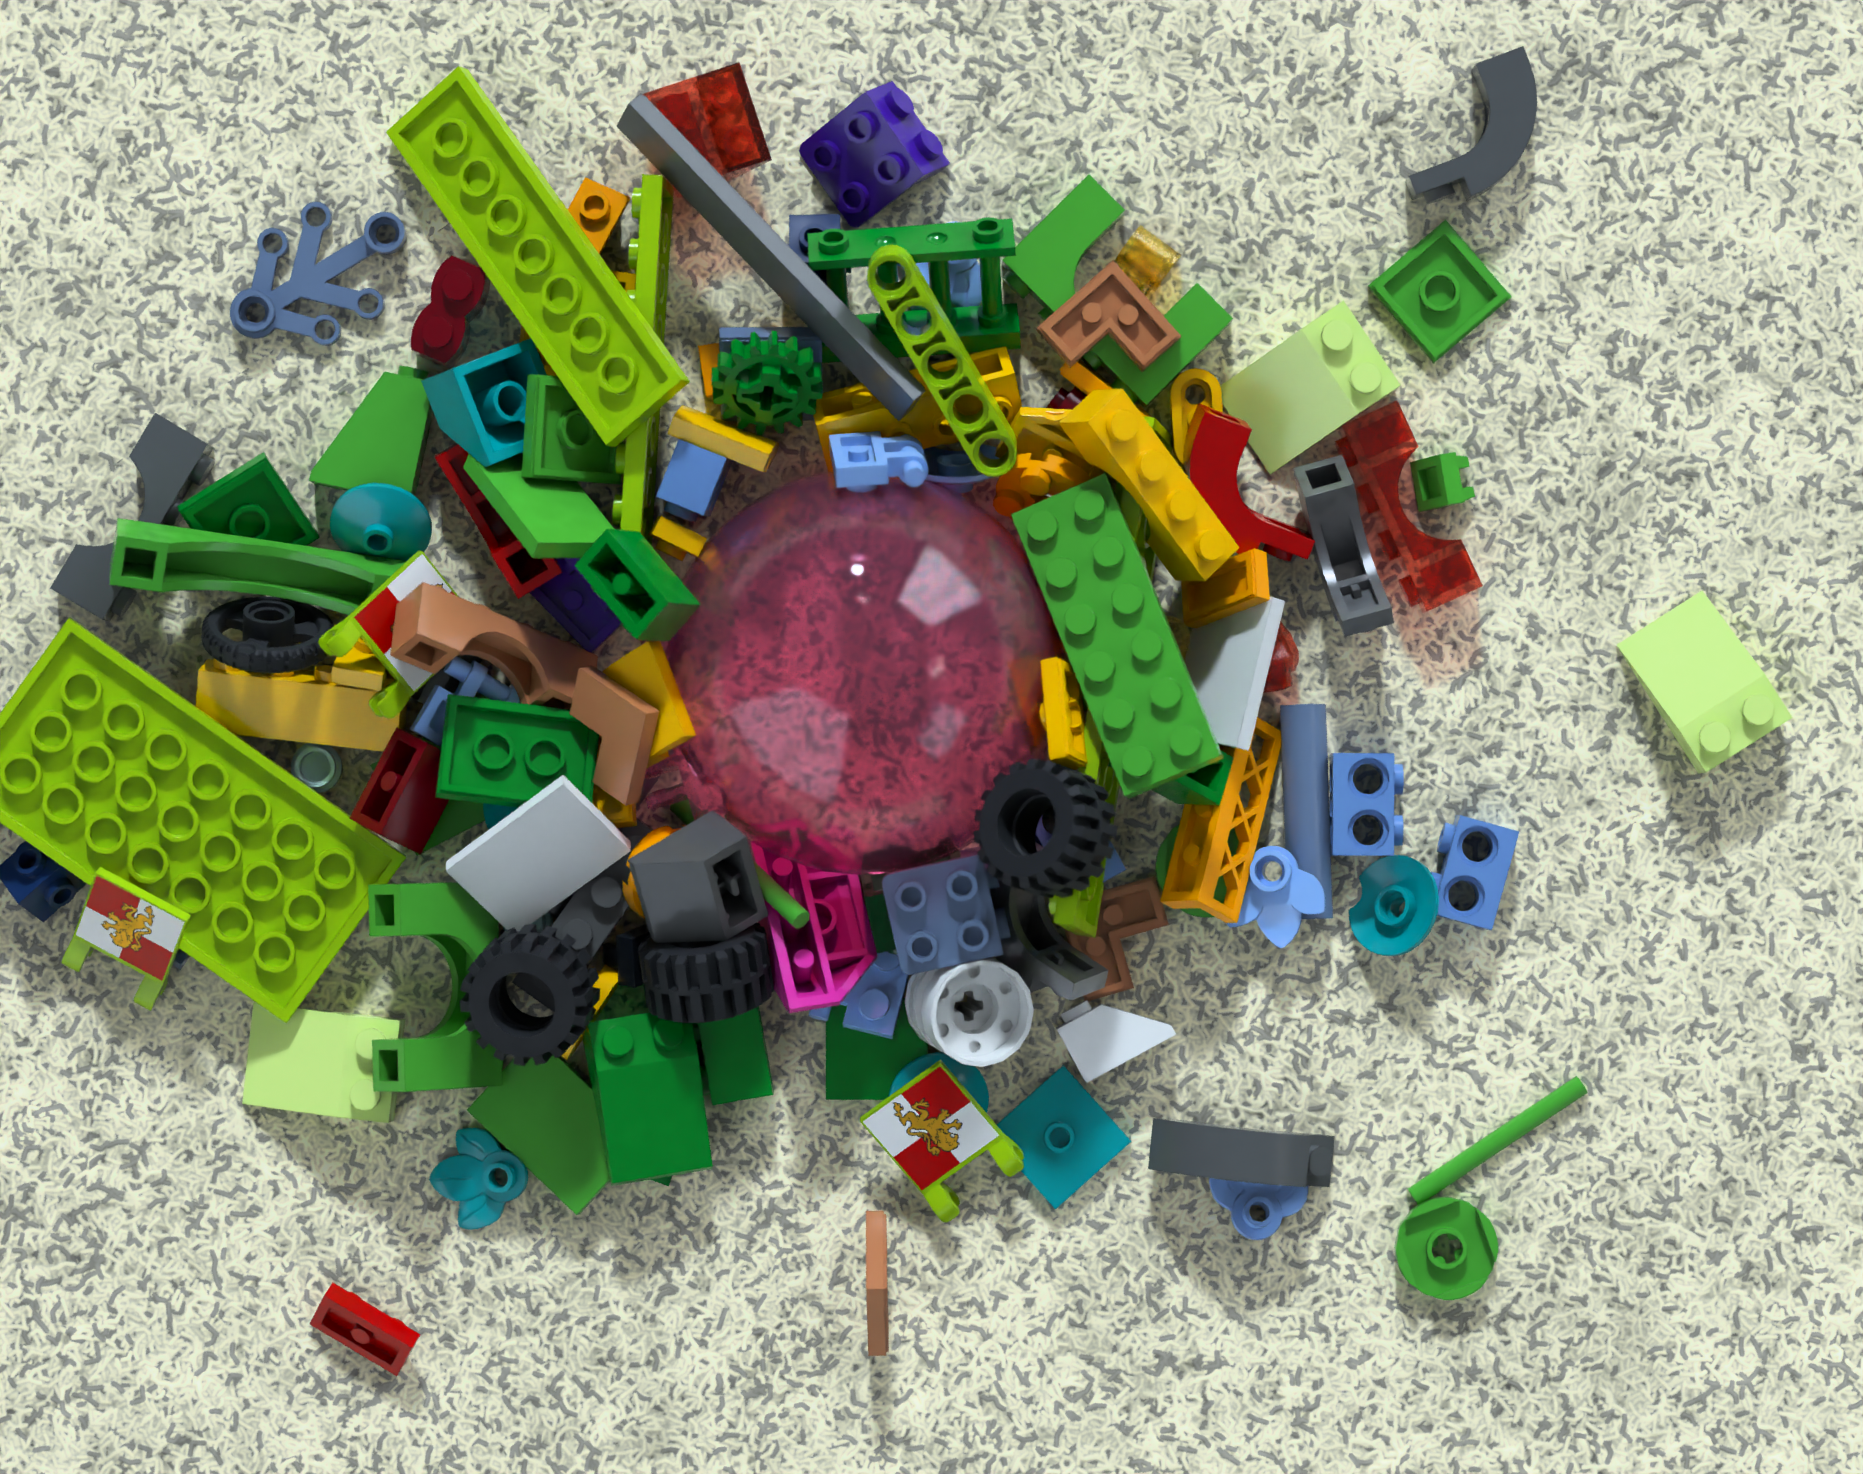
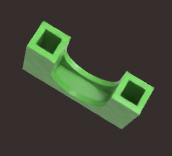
M1089 174L1015 247L1016 256H1006L1002 260V266L1008 271L1002 279L1022 299L1030 293L1044 307L1038 315L1045 321L1075 294L1074 275L1080 260L1124 216L1125 209ZM1198 283L1164 315L1166 320L1181 335V339L1145 371L1141 372L1109 335L1081 359L1094 371L1102 366L1115 379L1110 386L1114 389H1123L1134 404L1138 402L1145 409L1233 320Z
M458 882L368 885L369 936L417 935L430 940L445 956L452 978V994L448 1010L441 1022L432 1031L419 1037L372 1040L373 1091L411 1092L503 1086V1061L493 1057L496 1051L493 1046L488 1044L483 1050L476 1043L481 1035L477 1029L471 1032L468 1031L464 1022L470 1016V1012H461L460 1000L466 994V992L461 991L462 981L468 975V968L492 940L499 938L498 921Z

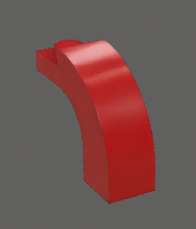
M1198 403L1186 434L1183 454L1184 473L1239 546L1236 553L1241 554L1253 548L1258 549L1260 542L1265 544L1262 550L1276 558L1291 561L1293 555L1308 560L1315 543L1309 532L1254 511L1243 502L1237 485V469L1251 434V427L1244 420Z
M455 443L435 455V459L478 527L490 549L492 558L519 599L562 573V569L556 558L531 557L463 467L469 453Z

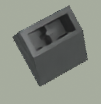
M714 810L628 859L650 937L656 943L726 941L768 916L747 837Z

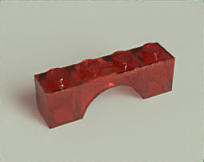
M1398 400L1342 425L1338 429L1342 438L1335 441V446L1339 455H1343L1347 467L1355 466L1363 482L1362 485L1356 487L1358 497L1366 513L1370 515L1376 512L1384 531L1377 533V537L1387 559L1392 561L1397 558L1406 577L1399 579L1398 582L1409 606L1412 608L1419 604L1422 613H1425L1482 587L1483 585L1462 540L1438 539L1423 533L1409 521L1402 509L1398 493L1399 477L1407 459L1419 446Z

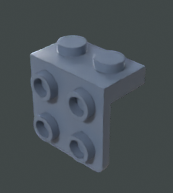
M980 846L960 850L961 857L895 871L883 877V892L900 968L904 973L912 975L1003 955L1001 939L1009 938L1010 932L1004 907L997 909L993 907L990 889L999 888V882L997 878H994L987 871L989 865L980 861L977 854L981 849Z

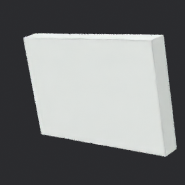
M1269 596V601L1197 629L1192 628L1184 662L1218 745L1249 751L1283 613L1284 600Z
M562 775L447 860L446 872L507 930L515 928L519 932L524 925L532 924L631 851V841Z

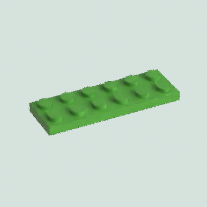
M1104 473L1011 514L1124 796L1130 799L1223 759L1219 745L1109 477Z

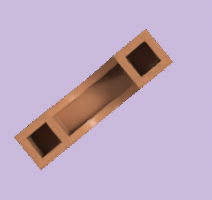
M422 582L396 605L390 656L433 674H436L458 655H472L483 658L494 664L508 677L522 704L570 710L579 668L592 665L597 668L598 655L583 650L572 642L562 641L538 631L529 624L517 622L491 611L484 605L475 604L453 595L439 586Z

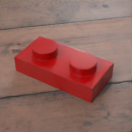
M335 1283L331 1284L323 1296L310 1322L311 1326L395 1376L403 1368L421 1335L407 1327L399 1319L390 1317L363 1301L357 1294L349 1292Z

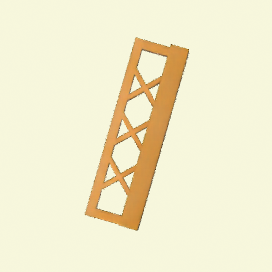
M1258 717L1253 736L1256 734L1264 739L1259 760L1255 761L1251 744L1249 751L1219 745L1221 751L1234 757L1220 805L1184 804L1160 902L1172 909L1200 908L1225 923L1238 922L1250 874V865L1254 857L1281 748V731ZM1246 780L1250 798L1248 806L1243 808L1239 793L1242 782ZM1234 828L1239 843L1236 854L1232 856L1227 841L1230 830ZM1220 876H1223L1227 888L1224 903L1213 898Z

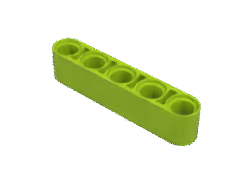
M885 245L878 248L872 254L868 264L867 282L870 290L973 466L980 473L990 477L1006 474L1013 468L1017 457V439L1013 429L912 256L906 249L898 245ZM895 261L904 268L906 274L899 282L886 283L878 277L876 269L883 262ZM914 305L922 306L929 311L931 320L923 327H912L903 320V312L908 307ZM938 350H947L956 357L957 363L949 371H937L929 364L928 359L930 355ZM965 394H972L981 400L983 406L974 415H963L954 406L956 399ZM991 438L1000 439L1008 446V451L1001 458L989 459L981 453V444Z

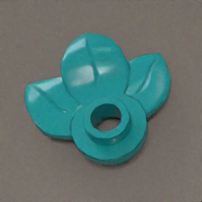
M481 1128L460 1129L456 1132V1145L459 1155L441 1161L433 1169L429 1180L439 1194L452 1201H460L458 1226L462 1229L473 1230L489 1226L499 1220L506 1202L516 1199L526 1189L528 1170L519 1157L510 1151L502 1150L498 1141L490 1132ZM497 1168H501L507 1173L508 1181L505 1186L500 1185L495 1179Z

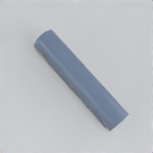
M1326 704L1281 705L1285 849L1296 859L1298 869L1314 875L1319 880L1325 894V912L1320 914L1302 913V919L1333 918Z

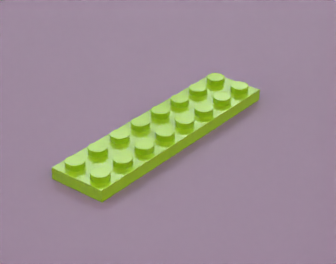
M458 66L386 131L607 446L616 447L690 382L468 69Z
M642 174V188L634 187L632 193V218H638L639 236L638 239H630L628 254L629 269H635L636 285L635 290H627V294L664 344L674 188L663 175ZM660 409L627 436L626 443H619L616 450V473L623 476V494H615L613 525H619L620 530L640 532L651 546L652 536L649 535V532L653 526Z

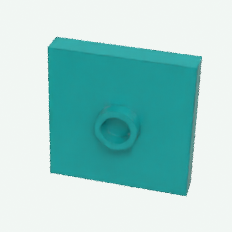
M1064 1065L996 1124L1006 1136L1021 1148L1024 1154V1159L1022 1160L1024 1168L1021 1172L1055 1209L1131 1142Z

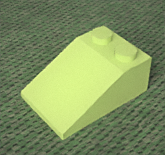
M1343 300L1220 387L1222 405L1229 415L1246 421L1251 427L1252 431L1247 442L1271 475L1396 391L1401 385Z
M1700 591L1616 645L1698 774L1710 771L1793 718L1764 672L1703 591Z
M253 1003L242 1104L383 1123L394 1121L397 1092L373 1091L372 1040L404 1038L406 1019L298 1007L286 1024L258 1003Z

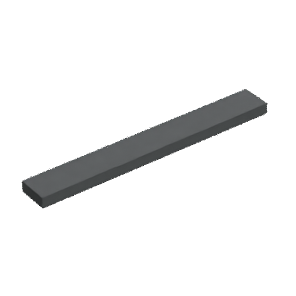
M640 94L629 102L617 124V128L898 421L911 412L926 391L922 384L645 95Z

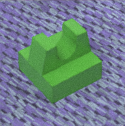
M1456 452L1410 462L1419 512L1464 503L1466 500L1475 497L1473 487L1463 488L1461 484L1459 469L1470 467L1467 456H1457Z

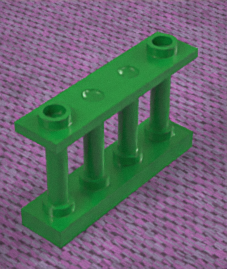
M986 217L969 222L846 231L828 229L819 233H807L809 268L812 271L826 270L827 286L848 308L846 268L868 267L872 254L878 248L885 245H898L909 252L915 263L928 262L930 288L968 353L1005 346L1007 350L1021 349L1017 303L1002 304L1000 257L1016 256L1012 218L996 219ZM979 258L982 305L952 308L949 261ZM895 261L883 262L877 267L878 277L886 283L898 282L897 264L899 263ZM881 307L880 313L855 315L896 358L910 357ZM928 310L904 311L902 314L903 320L909 326L916 328L925 326L931 320ZM822 342V363L841 362ZM938 350L931 355H943L952 353L947 350Z

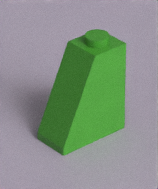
M399 366L398 374L384 372L311 470L309 481L316 485L345 491L362 484L385 483L400 487L416 496L433 417V410L421 380L428 378L429 372L407 366Z

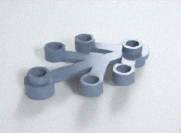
M321 202L308 203L301 212L303 229L290 280L274 290L272 288L278 259L287 253L289 240L277 228L265 229L257 240L260 253L251 288L237 294L230 306V319L233 326L242 335L253 339L264 338L275 329L312 337L318 344L330 346L336 343L341 336L340 323L333 316L323 314L316 318H311L284 310V308L300 298L353 310L360 317L367 320L376 319L382 314L385 307L384 298L378 291L372 288L358 291L327 282L376 252L390 255L399 251L403 247L407 236L403 222L392 213H376L366 222L363 236L316 264L323 232L332 223V213ZM314 208H320L326 214L325 222L318 227L309 225L307 221L308 213ZM384 225L392 226L396 232L394 240L388 244L380 243L377 239V231ZM272 234L279 235L282 239V247L276 253H269L264 248L265 239ZM369 294L376 296L378 300L377 309L372 313L362 312L359 305L362 297ZM253 304H261L265 309L264 318L257 323L250 322L247 318V310ZM322 321H330L335 327L333 336L327 340L320 339L316 334V328Z

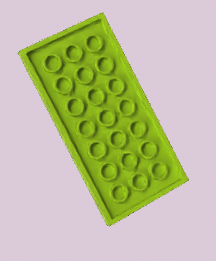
M70 617L0 712V823L90 886L99 867H102L190 914L191 917L179 949L286 1024L369 910L368 885L388 884L406 859V855L370 829L351 820L350 815Z

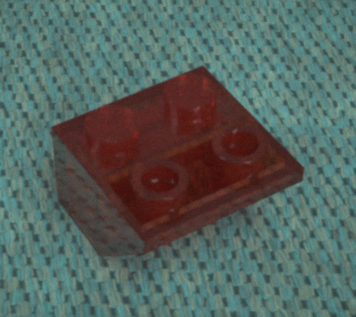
M740 62L642 94L650 100L726 181L741 176L772 160ZM673 186L676 197H682L683 195Z

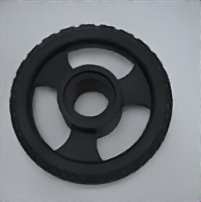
M271 596L248 597L225 603L209 612L202 624L201 638L206 652L223 664L255 673H287L311 667L329 656L319 646L318 641L324 633L334 627V624L327 614L307 603ZM230 628L241 630L243 632L242 641L236 642L222 633Z

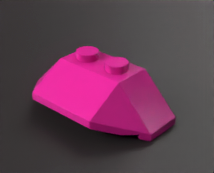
M797 817L747 825L746 835L753 861L810 914L808 922L803 927L796 929L764 899L768 916L758 921V923L766 930L775 992L788 1013L839 1006L877 959L875 943L855 863L826 840L808 830V826Z

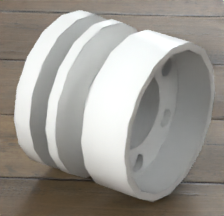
M991 957L913 974L908 981L904 1002L908 1022L921 1040L964 1065L979 1067L1003 1062L1016 1052L1030 1032L1034 1012L1030 990L1019 973ZM964 994L968 995L967 1002L959 1003L958 1010L955 1009V1002L962 1001Z

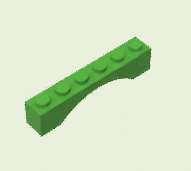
M117 518L110 561L109 585L156 592L214 590L259 594L294 600L350 615L407 561Z

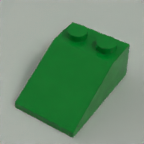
M650 1012L590 1022L585 1029L582 1040L611 1186L712 1169L713 1164L700 1065L692 1023L663 1020L652 1015Z

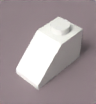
M1088 1000L1060 1014L1065 1023L1056 1027L1085 1083L1176 1035L1170 1024L1104 1004L1091 1008Z

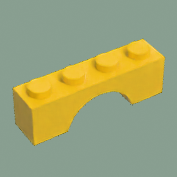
M1123 389L1093 390L1059 422V425L1085 460L1116 479L1141 507L1150 526V537L1146 542L1175 581H1206L1239 549L1237 543Z

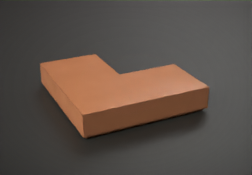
M1114 260L1036 328V331L1070 368L1107 335L1115 341L1141 372L1145 371L1181 339V335Z
M593 665L579 668L569 714L602 736L592 782L624 805L639 803L659 710Z
M1155 876L1103 891L1095 938L1075 935L1064 929L1067 942L1071 946L1109 970L1105 987L1084 995V1001H1091L1134 988L1120 939L1169 925L1163 903L1160 902L1161 896Z
M866 1211L868 1356H886V1352H889L887 1220L884 1211Z

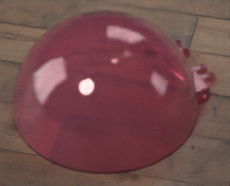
M833 471L817 473L791 481L760 496L727 520L704 544L699 556L693 559L681 580L701 605L669 642H660L697 736L673 748V754L646 769V779L679 770L683 783L667 789L656 790L645 798L648 809L660 808L688 799L694 820L714 810L747 837V840L773 855L793 863L826 872L853 875L884 874L938 861L973 843V831L979 830L980 822L974 820L976 809H983L985 801L980 798L985 789L992 791L995 787L993 778L1000 772L1009 775V766L1014 763L1027 764L1028 759H1039L1046 762L1049 756L1047 732L1043 728L1040 719V705L1044 702L1040 660L1058 657L1066 661L1064 645L1022 544L996 517L976 502L949 487L924 480L918 487H911L902 482L898 476L889 477V484L877 485V488L872 491L852 492L846 487L837 488ZM640 640V643H641V645H642V644L646 643L647 641H651V640H644V641H641V640Z

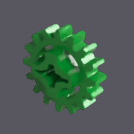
M772 331L768 340L761 341L756 332H751L749 344L744 345L741 341L734 339L731 341V354L719 352L718 367L712 368L713 403L721 404V416L724 419L736 415L737 428L743 430L751 423L756 425L757 435H763L766 426H774L778 434H783L784 423L790 421L793 425L800 427L803 425V412L811 415L816 413V399H822L823 396L821 363L813 362V350L810 347L798 351V339L795 336L782 343L779 342L777 331Z

